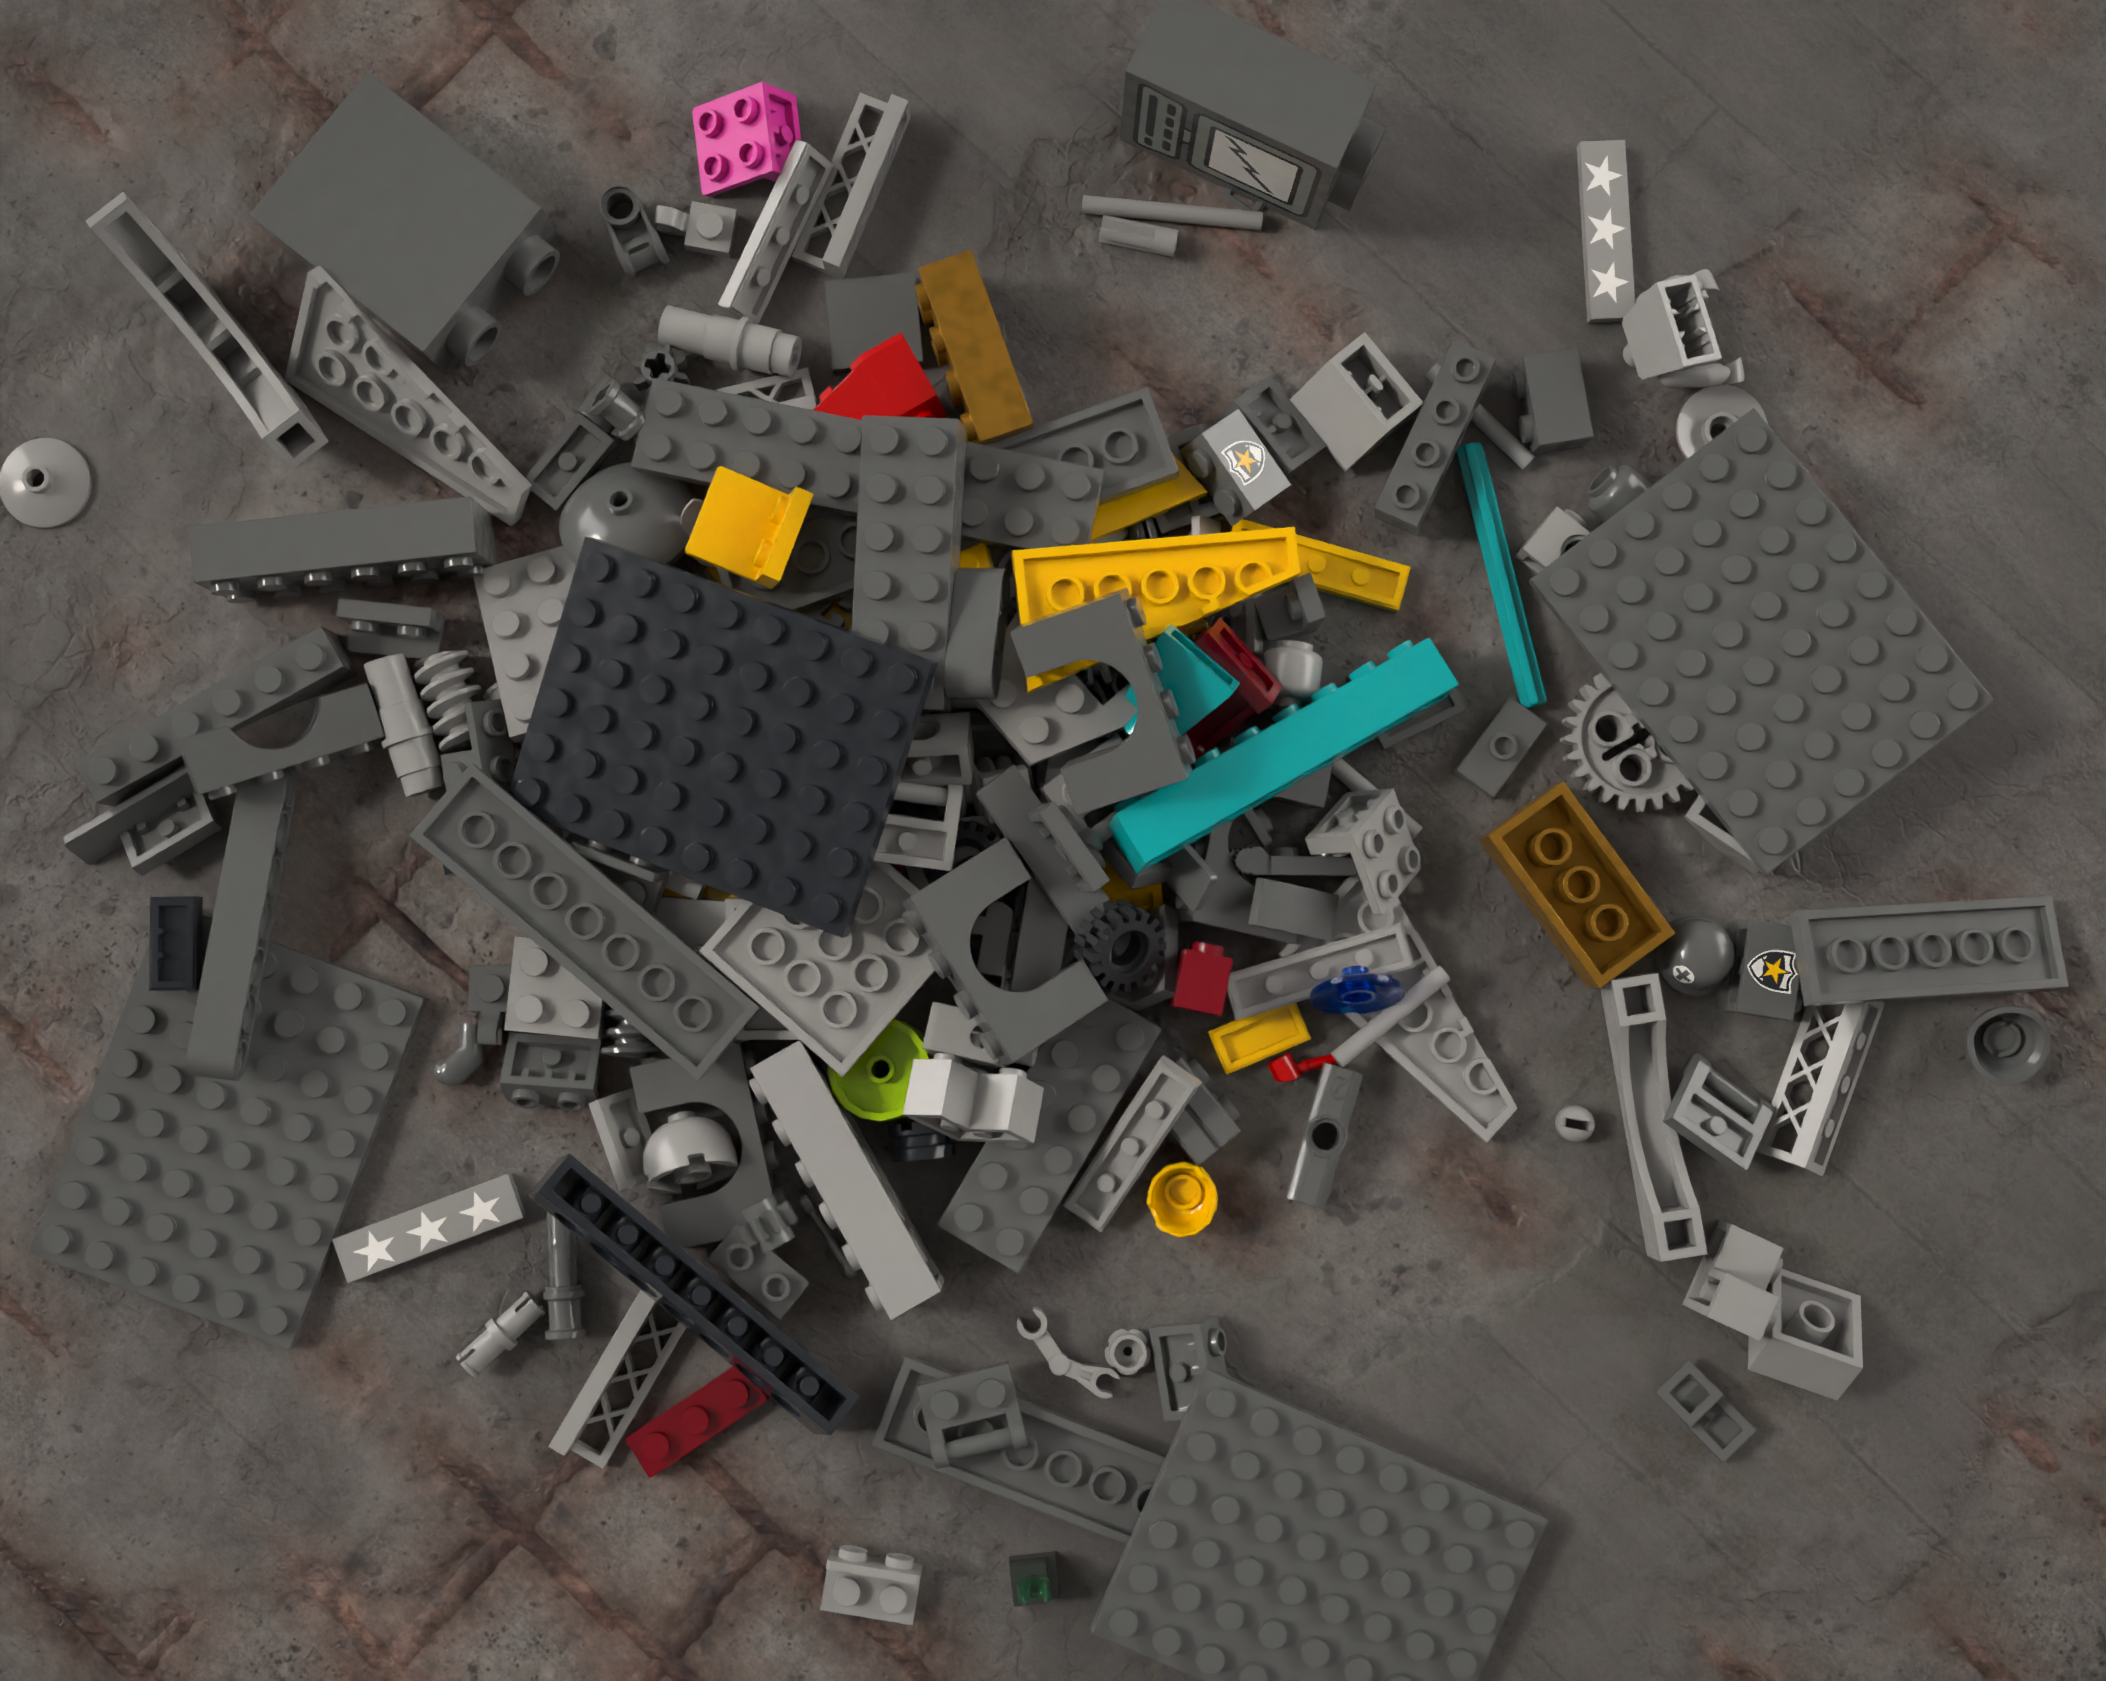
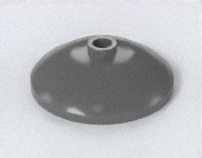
M632 462L612 465L592 474L571 494L561 513L559 524L560 538L569 559L576 566L585 537H593L667 565H674L684 555L689 540V535L681 525L683 509L693 499L687 485L680 480L637 472L631 467ZM622 503H626L625 505H623V506H621V507H617L618 505H620V504H622Z

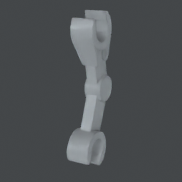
M1033 1307V1312L1041 1321L1040 1327L1035 1331L1027 1330L1020 1317L1017 1318L1019 1333L1024 1338L1034 1340L1048 1361L1052 1373L1059 1376L1065 1375L1077 1380L1099 1398L1107 1399L1113 1397L1111 1391L1099 1388L1096 1380L1101 1374H1109L1119 1379V1374L1115 1368L1109 1365L1080 1363L1068 1358L1067 1355L1061 1352L1047 1331V1317L1040 1308Z

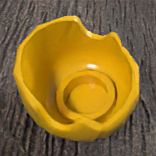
M1187 1161L1171 1163L1163 1167L1152 1178L1147 1193V1205L1159 1230L1177 1238L1197 1235L1210 1224L1217 1209L1218 1195L1214 1182L1203 1167H1198L1195 1163Z

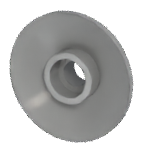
M1731 385L1710 386L1696 392L1685 402L1676 422V439L1684 457L1688 459L1713 439L1710 434L1712 427H1718L1724 431L1753 408L1768 424L1765 412L1759 402L1745 390Z
M38 438L23 443L7 457L0 472V496L6 509L17 520L35 528H55L72 521L84 509L91 494L92 476L85 458L71 445L53 438ZM43 472L44 482L40 486L34 487L33 480L35 476Z

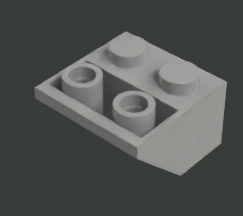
M1365 332L1330 359L1290 399L1326 443L1325 449L1344 472L1348 471L1415 417L1424 403Z

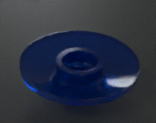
M1350 966L1342 969L1340 976L1315 986L1310 992V1002L1316 1009L1328 1013L1363 1014L1383 1010L1397 1004L1404 998L1405 990L1404 985L1395 978L1369 973V969L1365 966Z

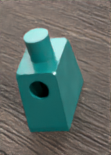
M1170 624L1155 643L1163 665V671L1157 673L1164 691L1170 689L1176 699L1179 717L1174 718L1181 737L1227 700L1240 682L1173 624ZM1130 685L1125 697L1138 709L1136 695ZM1138 710L1124 726L1129 735H1131L1135 727Z

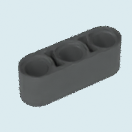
M959 567L956 571L944 668V687L948 698L996 699L998 697L1010 596V581L1006 568Z

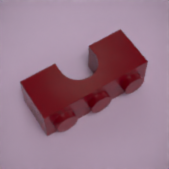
M1195 942L1189 944V949L1178 951L1176 985L1174 995L1168 999L1167 1006L1222 1016L1233 958L1222 956L1224 947Z

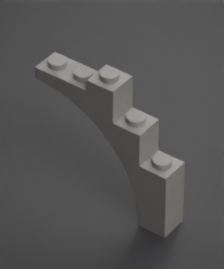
M124 192L120 193L86 220L89 228L129 270L190 341L234 397L262 440L291 470L329 442L300 395L270 364L256 340L225 308L212 285L182 253L180 254Z

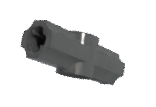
M1323 1062L1309 1114L1301 1128V1141L1285 1193L1286 1198L1325 1209L1339 1156L1347 1143V1129L1363 1074ZM1321 1123H1330L1335 1130V1139L1328 1147L1318 1148L1312 1139L1313 1130Z

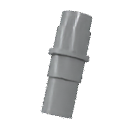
M668 305L662 313L658 328V342L661 346H665L668 343L671 348L703 355L705 359L730 364L731 369L735 371H742L746 368L767 374L777 373L792 377L797 370L801 356V337L782 333V330L754 324L752 318L745 316L738 320L717 314L707 315Z
M403 653L394 654L367 662L363 666L385 735V740L381 741L383 749H388L397 779L401 781L406 798L426 794L445 787L441 769V758L433 737L435 735L433 726H430L422 700L418 698L405 655Z

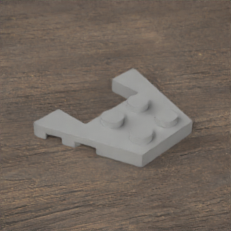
M1017 611L1006 629L998 697L996 699L971 700L1025 762L1031 767L1083 746L1087 742L1124 729L1125 724L1138 710L1125 697L1131 685L1130 683L1105 705H1101L1075 674L1026 695L1024 670L1010 631L1019 626Z

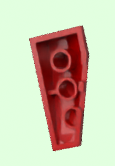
M901 332L861 354L849 366L852 372L834 389L829 386L818 396L821 402L813 409L814 411L862 420L863 415L948 418L935 390Z

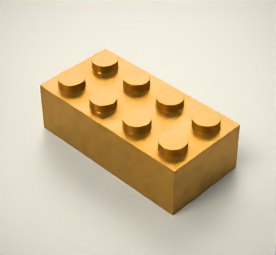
M972 250L918 267L921 283L914 285L917 295L916 301L924 324H934V327L929 328L938 364L940 368L948 365L950 369L944 372L947 380L946 385L954 409L957 410L962 407L965 413L960 415V419L967 428L966 442L987 445L1032 429L1033 421Z
M1564 781L1545 790L1478 839L1587 988H1601L1675 934Z

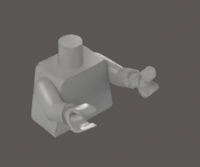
M1708 269L1700 270L1692 275L1670 276L1661 282L1655 283L1651 288L1638 296L1636 304L1623 317L1622 326L1628 341L1623 350V358L1630 367L1636 368L1638 376L1642 380L1658 377L1659 382L1669 388L1730 385L1744 381L1745 375L1741 357L1724 366L1720 363L1708 364L1722 359L1703 300L1709 298L1706 290L1720 291L1712 273Z

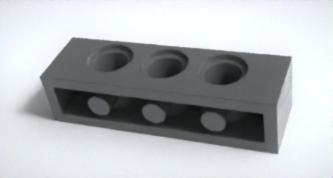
M1453 340L1374 508L1376 519L1417 536L1495 370V357Z

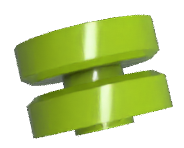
M893 1019L843 1077L828 1065L827 1072L832 1092L842 1106L863 1119L894 1121L907 1117L903 1115L913 1060L932 1059L922 1048L925 1037L924 1033L906 1022ZM878 1062H887L890 1067L888 1075L882 1078L881 1072L876 1071Z

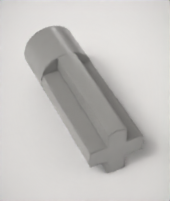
M1103 215L1099 242L1174 257L1179 230Z

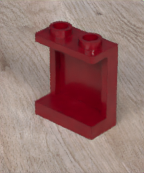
M1220 617L1196 636L1192 642L1238 680L1240 684L1227 700L1182 735L1188 736L1194 750L1195 760L1203 756L1212 745L1219 742L1255 712L1260 714L1269 707L1282 689V685Z

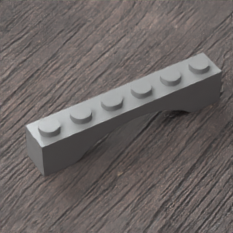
M1644 973L1613 978L1602 986L1600 990L1646 1254L1660 1262L1706 1255L1708 1253L1700 1208L1685 1166L1678 1134L1662 1122L1671 1104L1666 1057V1015L1658 973Z

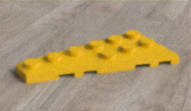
M1295 527L1013 550L1011 555L1019 625L1128 588L1130 597L1137 596L1142 604L1146 625L1141 626L1146 642L1159 638L1170 624H1173L1177 629L1297 578L1300 574ZM1080 660L1026 678L1024 672L1026 695L1101 662Z

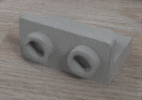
M842 1545L839 1550L831 1549L827 1558V1571L820 1610L913 1626L923 1564L913 1563L914 1558L912 1556L901 1553H887L886 1558L867 1555L868 1550L853 1545Z

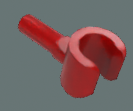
M1287 1052L1270 1061L1267 1065L1274 1079L1283 1083L1292 1081L1302 1074L1308 1073V1071L1322 1068L1323 1062L1334 1065L1336 1060L1331 1054L1303 1060L1296 1064L1291 1053Z

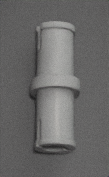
M526 1290L523 1296L498 1319L492 1317L485 1324L487 1329L462 1352H459L456 1355V1359L462 1362L460 1365L471 1376L476 1378L505 1349L511 1351L518 1344L516 1339L540 1316L547 1312L544 1306L540 1307L542 1303L539 1299Z

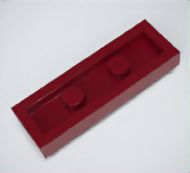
M731 1366L629 1434L625 1441L648 1477L651 1478L767 1401L769 1396L736 1368Z

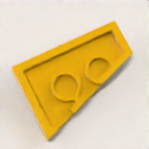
M1173 454L1179 470V477L1098 506L1090 544L1124 531V528L1145 519L1155 518L1167 513L1169 509L1188 501L1193 502L1207 496V491Z

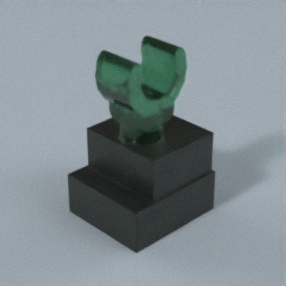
M1055 1551L1009 1556L1014 1607L1049 1603L1051 1599L1060 1598Z

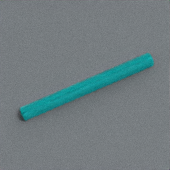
M1480 442L1468 443L1459 447L1456 454L1519 703L1525 708L1539 706L1547 701V696L1486 455Z

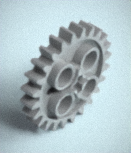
M1599 673L1594 676L1597 690L1587 684L1580 687L1579 691L1586 701L1575 699L1570 701L1568 706L1577 716L1566 717L1562 720L1563 725L1573 729L1572 734L1560 738V743L1573 745V752L1564 756L1563 761H1577L1579 766L1572 772L1570 777L1574 779L1585 776L1588 779L1582 789L1584 794L1596 788L1599 789L1600 793L1597 803L1600 805L1609 801L1611 797H1615V811L1624 810L1628 802L1631 801L1634 813L1643 812L1646 800L1653 811L1662 809V795L1671 804L1678 802L1680 796L1676 787L1685 792L1691 791L1694 788L1672 760L1661 752L1659 744L1651 734L1643 738L1639 744L1623 750L1610 760L1604 761L1602 759L1604 752L1633 736L1634 732L1640 731L1645 727L1603 674ZM1599 719H1605L1612 724L1614 737L1611 742H1605L1597 736L1595 727ZM1623 758H1629L1636 763L1638 776L1635 781L1626 780L1621 775L1620 763Z

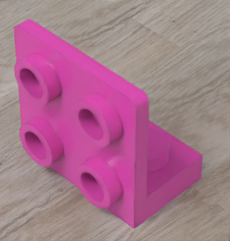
M759 82L695 107L692 111L701 191L703 195L708 197L762 178L776 182L795 140L801 141L796 95L765 82Z

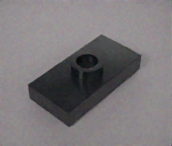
M150 897L149 991L199 990L202 977L203 897Z

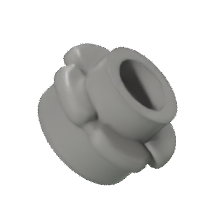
M1119 1329L1110 1335L1108 1339L1109 1346L1105 1348V1359L1111 1367H1116L1121 1374L1132 1375L1137 1373L1138 1369L1148 1364L1151 1350L1147 1347V1338L1141 1331L1131 1329L1130 1331ZM1125 1347H1130L1132 1349V1353L1130 1355H1125L1123 1353Z

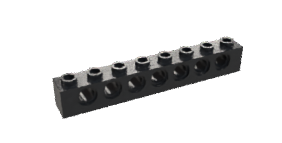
M571 1154L558 1158L528 1194L531 1199L812 1433L832 1435L859 1398L855 1392Z

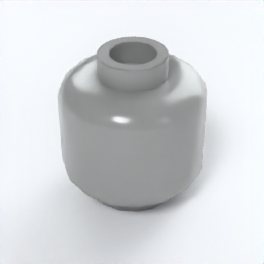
M1292 640L1277 641L1276 647L1264 653L1262 664L1282 685V689L1274 700L1273 707L1284 710L1296 704L1299 710H1301L1302 703L1312 701L1311 696L1320 690L1323 665L1321 656L1313 652V645Z

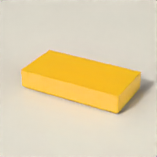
M1296 1003L1234 1020L1207 1032L1226 1075L1311 1039Z

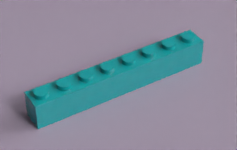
M1430 638L1416 645H1413L1411 640L1403 642L1387 654L1389 660L1376 667L1373 661H1370L1349 675L1351 679L1349 683L1340 688L1335 683H1331L1311 696L1313 703L1299 710L1296 704L1284 709L1272 718L1275 724L1262 732L1255 726L1240 734L1233 740L1236 746L1222 754L1218 748L1209 751L1195 761L1196 769L1191 771L1186 780L1156 789L1157 791L1144 798L1137 795L1118 803L1114 807L1116 814L1107 827L1135 873L1139 874L1445 699L1459 683Z

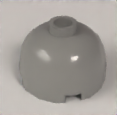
M692 1111L678 1112L669 1116L668 1123L657 1128L648 1139L643 1152V1169L649 1191L657 1194L682 1193L680 1184L697 1182V1190L706 1189L732 1178L737 1171L736 1167H739L731 1136L722 1124L706 1117H696L695 1112Z

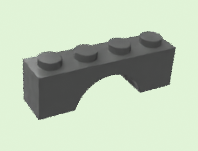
M360 683L316 697L313 718L308 728L299 738L282 747L270 749L254 747L241 740L226 725L176 740L195 793L200 795L207 792L209 799L212 800L237 792L235 783L254 778L256 785L283 778L285 776L282 769L300 763L304 771L330 763L328 754L346 749L348 756L370 751L376 748L373 740L385 737L368 685L367 683Z

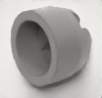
M1568 1105L1558 1112L1555 1119V1128L1563 1139L1579 1143L1587 1140L1592 1135L1595 1121L1588 1109L1578 1105ZM1566 1119L1587 1121L1586 1130L1565 1127Z

